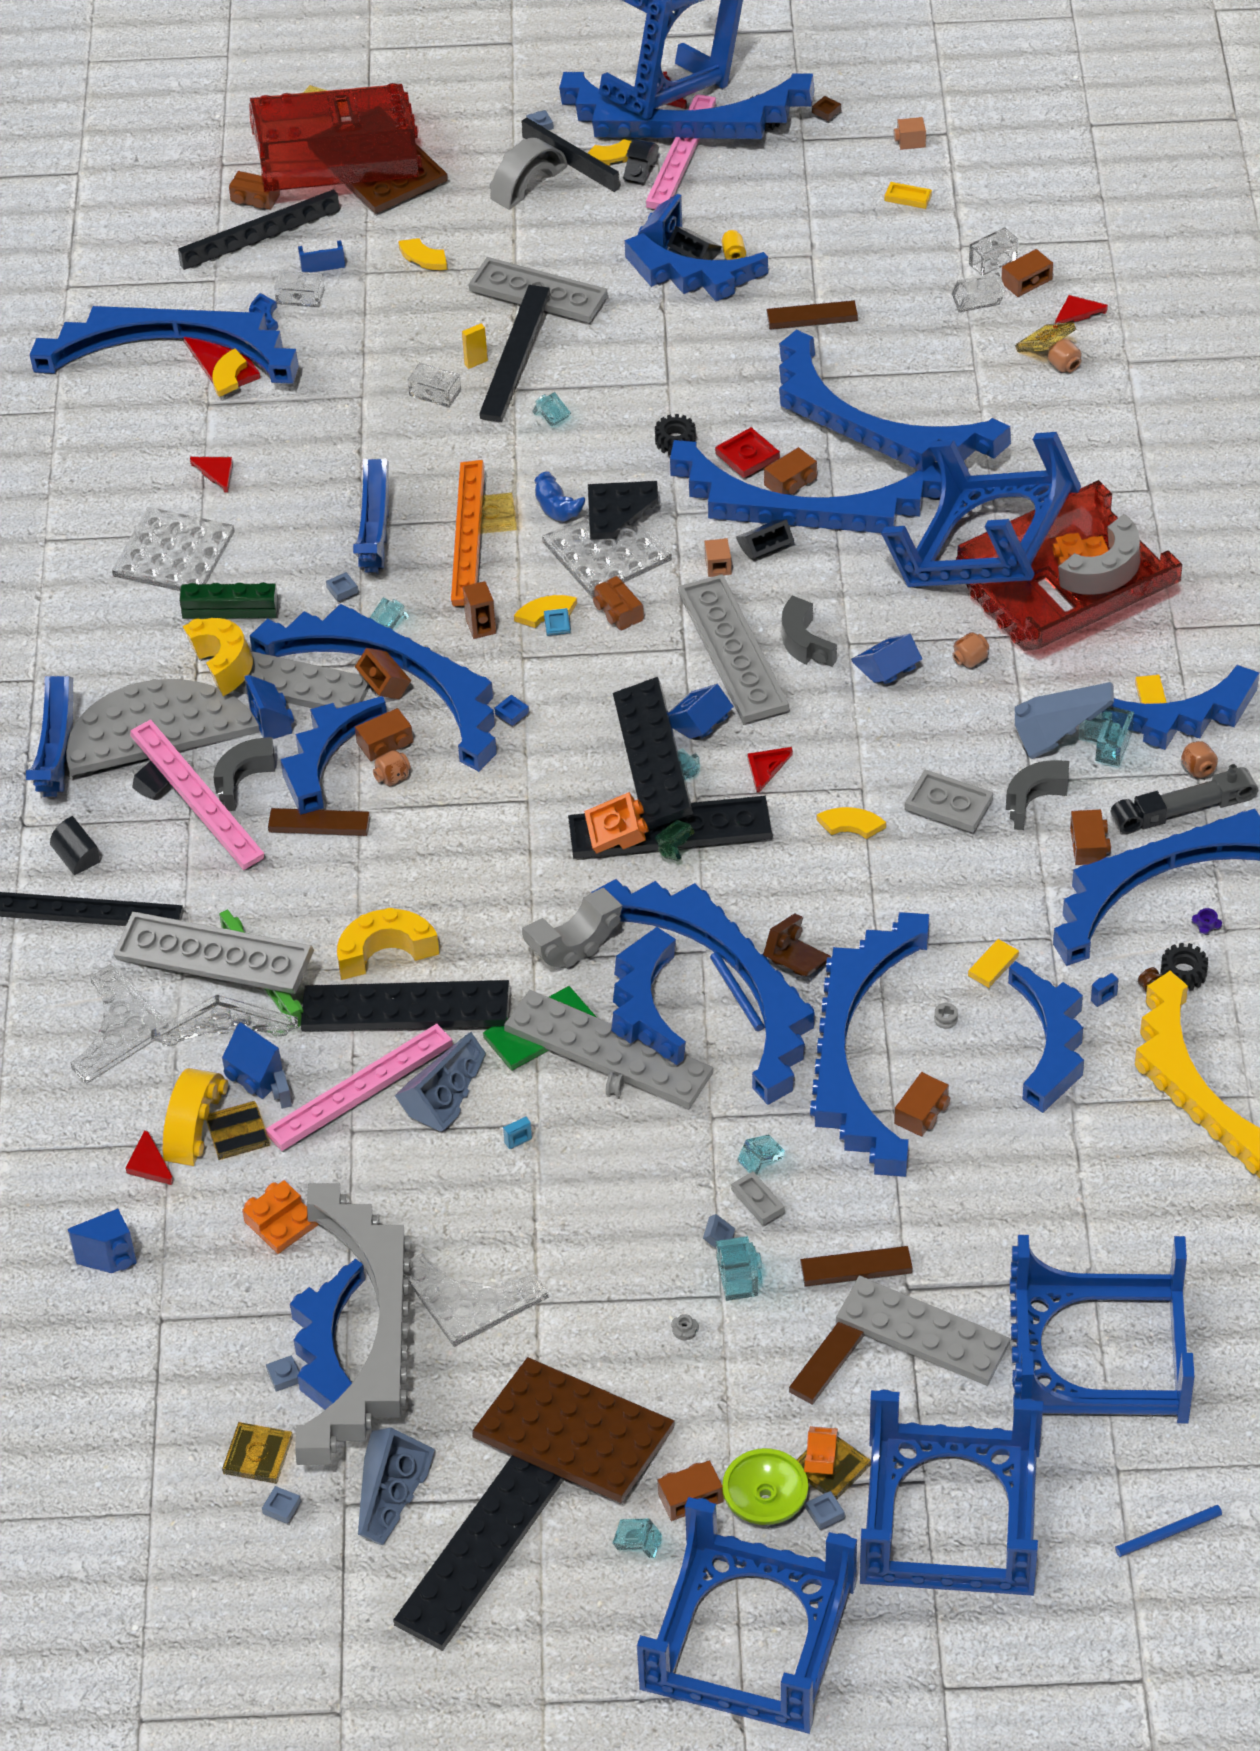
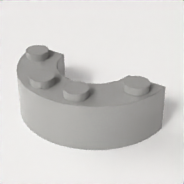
M538 138L521 140L511 150L505 152L503 160L490 183V199L508 210L512 209L524 200L527 184L537 171L541 170L554 177L567 167L565 155L560 150Z
M1123 514L1108 526V541L1111 548L1108 552L1095 557H1085L1074 553L1059 565L1060 587L1079 594H1101L1115 590L1132 579L1140 565V539L1135 523L1127 515Z
M603 887L583 897L582 904L576 914L563 925L553 928L544 918H541L523 927L522 935L524 941L550 966L571 967L586 956H593L597 952L598 947L609 936L613 928L619 924L622 905Z

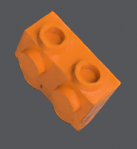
M1079 533L1056 537V543L1052 544L1055 558L1058 557L1059 565L1074 553L1085 557H1095L1109 551L1103 536L1089 537L1082 540Z
M630 792L584 811L592 848L596 854L618 844L624 850L646 840L644 833L649 831L644 818L640 817V814L644 813V809L640 800H635Z
M285 1180L279 1184L276 1182L271 1183L266 1188L265 1194L258 1199L255 1197L250 1198L245 1203L244 1209H242L244 1222L277 1254L319 1225L315 1221L308 1222L307 1206L302 1202L301 1195Z

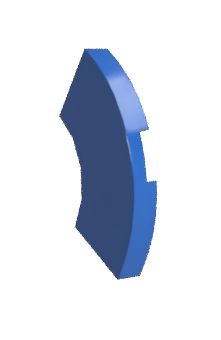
M259 293L252 301L249 312L264 313L267 330L276 331L278 329V322L272 318V314L277 308V302Z

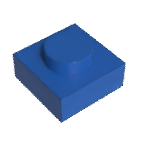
M510 695L498 704L494 710L496 716L513 726L529 713V706L513 695Z
M1113 973L1104 978L1097 979L1092 984L1091 1002L1096 1007L1117 996L1119 979Z

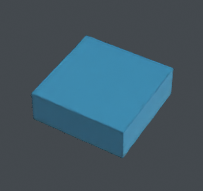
M568 608L544 611L547 636L570 633Z
M527 1116L503 1127L504 1143L508 1149H512L532 1139L531 1122Z

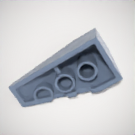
M1111 682L1038 696L1015 706V726L1028 756L1033 759L1053 750L1059 745L1057 741L1067 733L1070 736L1077 731L1076 727L1084 720L1091 721L1114 703V686Z
M393 1428L371 1432L364 1456L358 1535L379 1545L385 1543L399 1521L401 1511L413 1499V1493L417 1486L426 1479L435 1451L434 1448Z

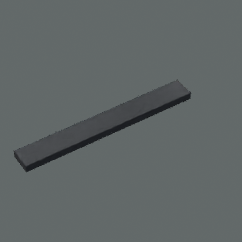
M528 285L480 410V419L502 422L550 296V287Z
M0 892V917L126 926L132 911L180 921L184 912L183 905Z

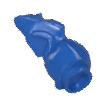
M548 471L539 474L535 478V496L548 517L560 522H566L572 517L579 516L585 504V497L573 500L571 497L564 496V492L556 482V478Z

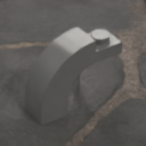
M792 595L782 611V641L786 650L792 657L807 665L810 659L833 667L837 661V644L819 638L806 630L813 621V603Z
M273 737L256 738L242 742L228 750L218 761L213 776L216 794H219V800L224 802L228 811H236V788L242 779L255 773L275 772Z
M1049 760L1034 763L1025 767L1013 777L1007 788L1006 810H1010V819H1014V830H1024L1026 808L1033 799L1043 795L1067 796L1070 761Z

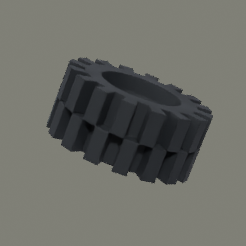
M670 414L667 415V419L662 417L660 418L661 422L657 421L655 426V444L658 450L661 449L662 453L665 454L668 451V455H671L674 440L696 442L695 423H692L691 418L686 419L685 415H682L680 418L679 414H675V417H672ZM675 433H676V434H681V435H679V436H671L670 434H675Z
M1179 943L1178 948L1175 944L1171 945V950L1167 948L1165 954L1162 955L1160 974L1163 976L1167 972L1172 971L1188 986L1189 991H1194V985L1197 989L1200 988L1201 983L1204 984L1207 977L1208 957H1206V953L1204 951L1200 952L1201 948L1198 946L1193 949V944L1188 943V947H1184V943ZM1178 964H1188L1194 969L1183 971L1175 966Z

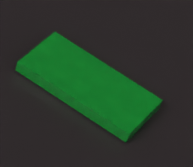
M570 986L549 996L551 999L596 1017ZM494 1026L483 1032V1038L511 1071L549 1051L541 1045L504 1031V1026Z

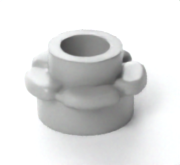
M682 1314L672 1320V1332L679 1340H690L698 1329V1322L696 1319H692L690 1315Z

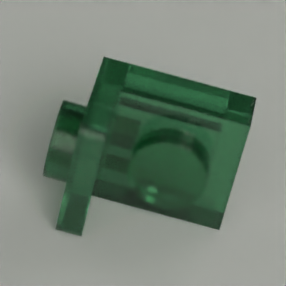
M676 820L655 837L659 845L658 850L664 858L677 862L682 859L677 847L684 844L695 833L691 824Z

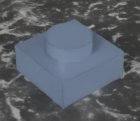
M546 110L526 115L527 118L547 130L554 129L553 121Z
M347 572L326 581V588L337 602L358 593V586Z
M284 1070L275 1072V1083L271 1084L274 1100L279 1099L282 1109L291 1107L290 1091Z
M712 1215L708 1218L703 1239L721 1253L726 1252L730 1248L735 1228L719 1215Z
M292 1355L266 1364L268 1375L276 1392L299 1384L297 1378L299 1371Z
M275 1486L262 1507V1513L288 1524L301 1503L300 1495Z
M831 1491L806 1502V1510L819 1530L845 1518L844 1510Z

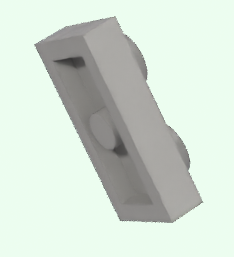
M754 1171L731 1184V1190L762 1225L785 1213V1206Z

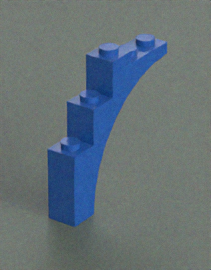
M644 233L624 240L625 258L651 287L671 280L683 294L703 287L715 301H719L735 294L736 286L768 274V256L764 252L732 260H704L682 256L666 250L654 243Z
M363 459L361 521L357 541L353 544V554L358 557V567L364 569V573H378V569H384V543H387L386 517H389V461L387 459Z
M1236 665L1232 672L1215 687L1200 695L1181 701L1144 704L1114 698V703L1102 712V719L1144 734L1143 742L1166 750L1177 731L1200 739L1211 720L1235 728L1258 689L1259 672Z
M45 676L44 710L40 743L33 765L30 769L26 770V780L33 781L35 792H42V797H57V792H64V764H67V742L73 729V677Z
M383 696L337 709L334 703L310 709L313 729L295 734L299 754L280 759L283 778L300 815L324 808L320 780L326 763L342 743L356 734L355 726L387 713L386 702Z
M655 927L616 956L614 975L620 980L614 984L613 1003L619 1008L613 1012L611 1031L630 1044L639 1039L643 1044L678 1065L684 1060L686 1041L673 1032L661 1018L654 1005L651 993L655 978L662 968L674 958L676 939L660 928Z
M1015 961L1009 967L1008 984L1020 992L1034 1008L1042 1023L1046 1039L1042 1058L1033 1073L1023 1083L1022 1099L1044 1113L1083 1076L1084 1059L1074 1051L1082 1044L1084 1027L1074 1019L1082 1011L1083 995L1076 988L1070 987L1064 982L1054 987L1051 982L1042 979L1033 973L1030 968Z
M356 1258L350 1264L343 1266L332 1280L325 1282L318 1292L308 1287L304 1292L297 1294L290 1303L292 1320L303 1327L293 1339L295 1352L298 1357L307 1363L297 1375L299 1389L324 1410L332 1405L352 1384L338 1362L334 1351L336 1326L344 1306L356 1289L365 1281L363 1264Z

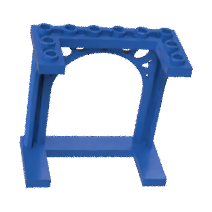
M622 0L647 13L635 86L606 72L601 75L600 95L645 119H649L652 117L653 109L713 85L722 89L728 86L743 0L720 1L711 56L685 43L678 44L675 64L694 74L675 81L667 80L661 69L665 39L677 18L687 8L704 0Z
M1057 432L1035 433L1032 439L1046 470L974 476L970 475L954 440L933 441L930 448L941 469V497L937 512L917 548L915 547L905 526L884 527L881 532L907 587L1032 580L1035 573L1031 564L1069 493H1078L1081 488V484ZM1023 497L1035 505L1034 518L1021 542L1009 519L987 521L984 527L999 557L935 561L955 524L975 507L997 498Z
M1018 1235L1017 1246H1012L1010 1294H1015V1300L1010 1301V1316L1016 1317V1323H1011V1340H1016L1017 1347L1012 1346V1363H1016L1015 1370L1012 1372V1384L1014 1387L1013 1410L1014 1399H1033L1035 1401H1043V1414L1177 1415V1423H1189L1195 1375L1193 1353H1187L1183 1299L1187 1263L1185 1236H1174L1170 1274H1095L1062 1271L1043 1263L1032 1252L1029 1244V1235ZM1051 1297H1053V1299H1055V1298H1061V1299H1060L1059 1302H1053V1300L1051 1299ZM1040 1300L1048 1306V1310L1045 1312L1037 1311L1032 1307L1031 1302ZM1170 1300L1175 1390H1099L1072 1384L1059 1376L1045 1359L1041 1345L1044 1327L1057 1311L1078 1301ZM1033 1317L1039 1319L1038 1324H1033ZM1031 1342H1037L1038 1344L1031 1345ZM1035 1363H1039L1041 1368L1034 1371ZM1048 1376L1051 1382L1044 1386L1037 1378ZM1056 1386H1061L1064 1391L1056 1389V1392H1054Z
M886 1389L879 1391L871 1390L869 1446H872L867 1523L866 1529L861 1528L860 1584L1034 1596L1038 1540H1033L1036 1458L1039 1457L1043 1401L1014 1399L1013 1426L1011 1431L1001 1428L980 1429L972 1426L949 1427L943 1424L934 1426L919 1425L913 1422L907 1424L899 1423L900 1392H892ZM899 1448L914 1449L916 1456L912 1459L906 1458L899 1452ZM994 1455H1009L1008 1460L1002 1464H994L991 1461ZM938 1457H961L975 1461L989 1469L1002 1483L1008 1498L1006 1569L890 1561L894 1497L902 1478L918 1464ZM897 1462L904 1465L902 1468L895 1469ZM1010 1469L1011 1476L1003 1474L1004 1471Z
M688 1497L685 1505L686 1550L657 1639L640 1635L637 1643L639 1690L810 1734L813 1725V1705L848 1593L853 1594L856 1587L857 1539L844 1533L835 1534L829 1532L826 1539V1561L818 1557H805L797 1555L790 1550H777L769 1548L762 1543H749L741 1541L734 1536L725 1537L717 1535L716 1504L703 1498L695 1499ZM714 1559L727 1562L729 1569L726 1572H719L713 1567L712 1562ZM735 1564L744 1566V1568H738L735 1566ZM705 1570L713 1577L711 1580H704L707 1577V1573L704 1572ZM742 1576L768 1578L787 1587L802 1603L808 1619V1633L795 1675L783 1673L781 1701L674 1673L694 1611L703 1596L716 1585ZM789 1578L795 1579V1580H799V1581H798V1582H794V1581H791ZM807 1583L821 1586L820 1590L813 1594L802 1592V1588ZM810 1602H817L818 1608L812 1607Z

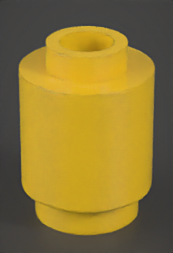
M736 230L725 232L721 243L726 260L744 258L746 256V249L742 235Z

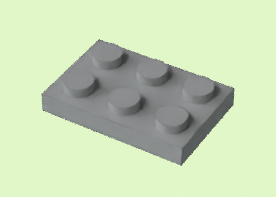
M924 769L905 802V810L974 833L993 800V792Z

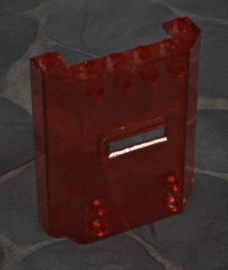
M390 83L383 86L297 94L284 93L276 96L262 95L250 98V125L252 135H255L264 192L418 177V168H422L421 156L417 155L415 138H418L417 125H415L408 92H404L402 84ZM341 117H350L351 121L342 122Z
M1099 480L1080 488L1078 493H1069L1031 564L1035 573L1032 580L966 584L972 599L978 601L985 613L991 615L999 628L1004 629L1013 643L1018 644L1023 651L1040 649L1181 581L1183 564L1169 550L1161 553L1159 560L1140 540L1139 568L1132 579L1123 586L1101 594H1079L1060 587L1058 557L1055 558L1052 544L1056 543V537L1079 533L1082 540L1089 537L1103 536L1108 550L1111 549L1108 541V526L1117 520L1118 517L1111 511L1112 493ZM1035 510L1010 521L1020 542L1034 518ZM985 532L959 544L956 560L995 558L999 556L988 533ZM1046 579L1073 608L1065 611L1038 582Z

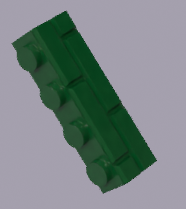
M189 583L181 585L179 601L182 619L277 618L278 594L276 583Z

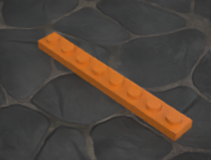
M483 460L460 462L451 591L453 607L464 605L463 586L475 584L478 581L485 468Z

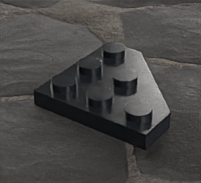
M657 481L588 484L590 540L614 539L620 534L622 528L626 525L631 526L641 518L645 510L649 507H655L658 504Z

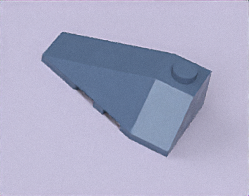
M470 1032L411 1079L395 1097L409 1117L441 1132L458 1117L461 1111L459 1108L463 1098L467 1097L469 1092L467 1088L471 1079L476 1076L486 1053L473 1033Z

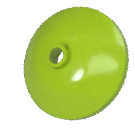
M762 1448L743 1453L732 1461L723 1477V1496L726 1504L738 1517L754 1524L772 1525L790 1519L802 1508L808 1495V1478L802 1465L791 1455L776 1449ZM763 1495H768V1496H769V1498H761V1497H762Z

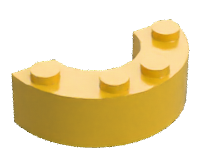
M209 618L202 620L194 619L182 626L199 660L208 656H215L206 664L217 688L223 696L229 694L245 680L244 676L249 675L252 669L253 656L245 636L237 624L226 619Z
M386 908L359 916L345 928L338 941L337 958L341 980L366 974L365 965L368 959L375 952L382 949H402L411 954L415 961L440 955L438 936L435 929L420 915L402 909Z
M187 1068L181 1073L172 1091L163 1131L164 1161L194 1166L197 1157L202 1156L204 1150L202 1127L204 1120L207 1119L209 1114V1104L218 1105L221 1096L225 1095L228 1089V1080L224 1079L222 1074Z

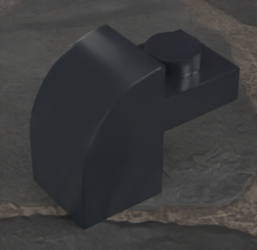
M632 140L626 154L628 160L623 179L645 184L649 167L655 166L659 146L652 142Z

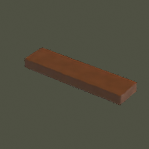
M855 300L769 308L767 309V320L769 329L858 321V313Z
M271 808L268 831L275 833L367 836L370 813L368 811L315 810L300 815L298 809Z
M908 1246L800 1259L804 1287L854 1281L859 1276L871 1279L911 1274L913 1272Z
M838 1322L789 1386V1393L813 1405L865 1336L864 1332Z

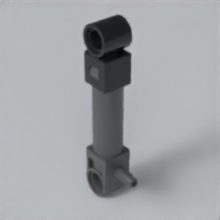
M1231 764L1228 771L1213 775L1212 781L1162 795L1159 794L1158 790L1135 796L1134 803L1130 799H1122L1111 807L1110 812L1120 832L1131 834L1140 829V827L1144 830L1165 824L1166 818L1215 804L1223 808L1247 802L1257 795L1259 789L1247 768H1237L1235 764Z

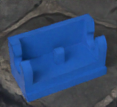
M337 241L338 248L304 253L302 246H298L302 274L345 268L342 241Z

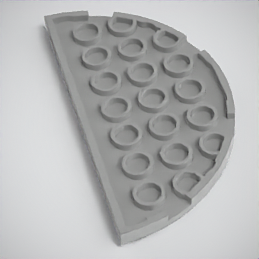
M152 679L150 681L130 684L107 694L91 705L80 716L67 742V766L70 776L147 759L148 756L130 736V730L150 719L177 751L259 733V724L251 711L240 700L231 694L223 696L215 686L183 679Z

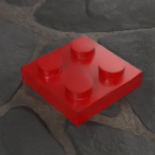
M752 427L715 447V454L743 478L780 458V451Z

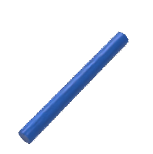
M719 952L712 953L710 959L755 1031H761L764 1028V1024Z
M1219 1505L1212 1506L1115 1546L1116 1553L1119 1557H1122L1222 1515Z

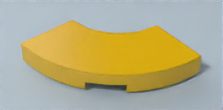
M623 139L619 143L610 146L594 145L588 154L610 166V163L618 161L624 163L628 160L626 154L632 141Z
M420 238L398 241L401 254L409 262L413 261L419 264L421 268L429 270H447L444 249L429 248L421 242Z
M236 348L226 353L214 367L213 385L219 397L239 388L236 380L237 375L247 367L246 360Z
M551 595L537 598L522 606L514 614V622L536 628L541 622L545 621L544 611L568 608V616H570L577 605V598L567 595Z
M839 807L816 814V820L831 835L839 832H853L868 839L886 828L885 820L870 811L860 808Z

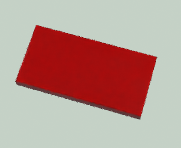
M184 337V343L213 384L212 376L215 365L226 353L233 349L199 339ZM242 353L240 354L246 360L247 367L237 375L238 387L261 379L260 372L253 362Z

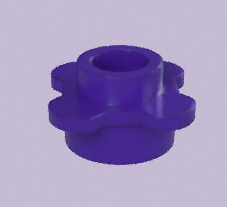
M1203 908L1198 914L1192 916V923L1197 924L1199 931L1203 934H1208L1209 931L1222 927V921L1218 919L1217 912L1211 908Z

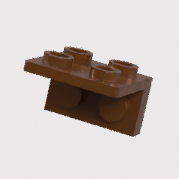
M794 913L770 929L763 955L770 958L773 963L793 970L797 975L809 976L827 963V957L831 956L798 940L803 931L801 927L803 917Z

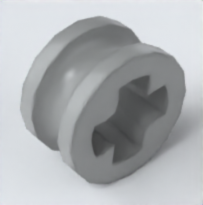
M951 1003L939 1004L935 1008L934 1021L936 1025L943 1029L954 1027L958 1021V1009ZM944 1014H950L948 1018L943 1017Z
M614 1072L609 1073L606 1083V1095L614 1093L616 1097L621 1096L624 1086V1074L620 1073L619 1076H616Z

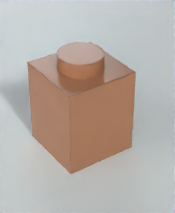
M923 117L897 119V128L894 129L895 142L898 141L900 150L926 147V128Z
M728 538L705 540L704 551L708 577L721 574L732 575Z

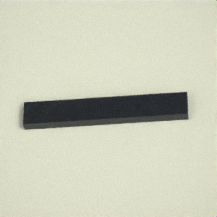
M526 117L521 121L522 138H538L565 155L569 166L613 192L620 189L619 172L531 119Z

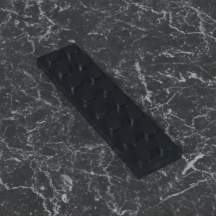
M655 677L614 692L613 697L637 798L644 809V813L641 815L648 826V830L694 814L659 678Z
M766 795L691 803L694 814L650 829L644 833L645 841L624 850L618 844L597 854L592 848L585 813L568 815L573 859L772 839V830Z
M509 980L305 985L303 1013L300 1024L301 1030L430 1028L435 1024H438L441 1028L504 1026L508 1020Z
M512 1455L393 1619L394 1626L443 1651L565 1478Z

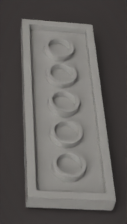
M486 257L469 282V291L517 304L522 303L528 285L550 287V296L544 311L587 323L591 322L608 296L607 289L490 257Z
M251 651L253 665L249 675L275 684L278 693H283L286 703L309 708L334 703L337 709L364 701L370 688L369 683L359 674ZM245 680L233 691L247 694Z
M862 1276L857 1278L836 1316V1323L840 1322L863 1331V1334L986 1386L989 1385L1010 1345V1338Z

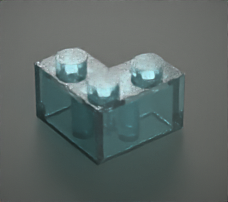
M1109 706L1091 721L1084 720L1079 724L1078 738L1097 742L1095 761L1120 766L1133 732L1134 712Z
M748 1236L716 1241V1259L725 1300L758 1296V1285L762 1284L760 1270L762 1269L760 1252L756 1253L753 1242L749 1243Z

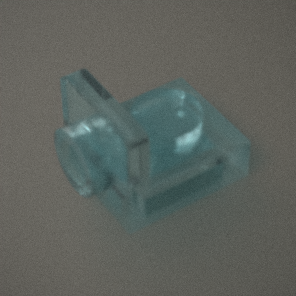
M555 392L548 396L544 394L535 401L536 406L532 411L534 415L541 413L551 427L565 420L571 414Z
M383 597L370 618L385 627L393 629L400 617L407 619L409 615L403 610L405 606L395 599L389 601Z
M683 748L678 750L685 780L694 777L700 772L699 756L696 753L690 756Z
M769 1134L746 1139L738 1156V1161L749 1173L754 1171L757 1175L763 1163L782 1159L785 1150Z
M620 1519L612 1544L617 1550L642 1549L648 1558H655L658 1547L661 1544L662 1534L650 1519Z

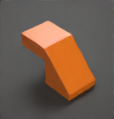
M809 1427L804 1472L833 1474L838 1428Z

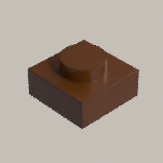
M827 96L822 97L812 106V113L827 121L831 120L841 111V103Z

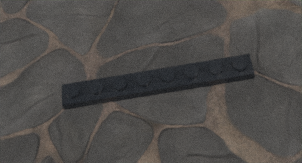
M334 189L180 247L178 248L180 266L183 270L338 212L340 211L338 193Z

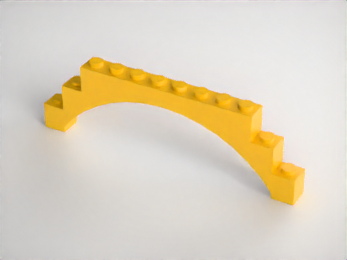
M1169 971L1147 986L1146 1003L1152 1011L1141 1019L1140 1034L1146 1043L1136 1049L1135 1066L1141 1074H1145L1151 1079L1159 1090L1164 1091L1176 1106L1182 1107L1195 1123L1203 1126L1214 1140H1218L1224 1145L1233 1157H1237L1244 1163L1249 1172L1256 1174L1260 1178V1128L1241 1117L1223 1103L1197 1072L1183 1040L1180 1023L1181 1005L1186 1003L1188 986L1172 971Z

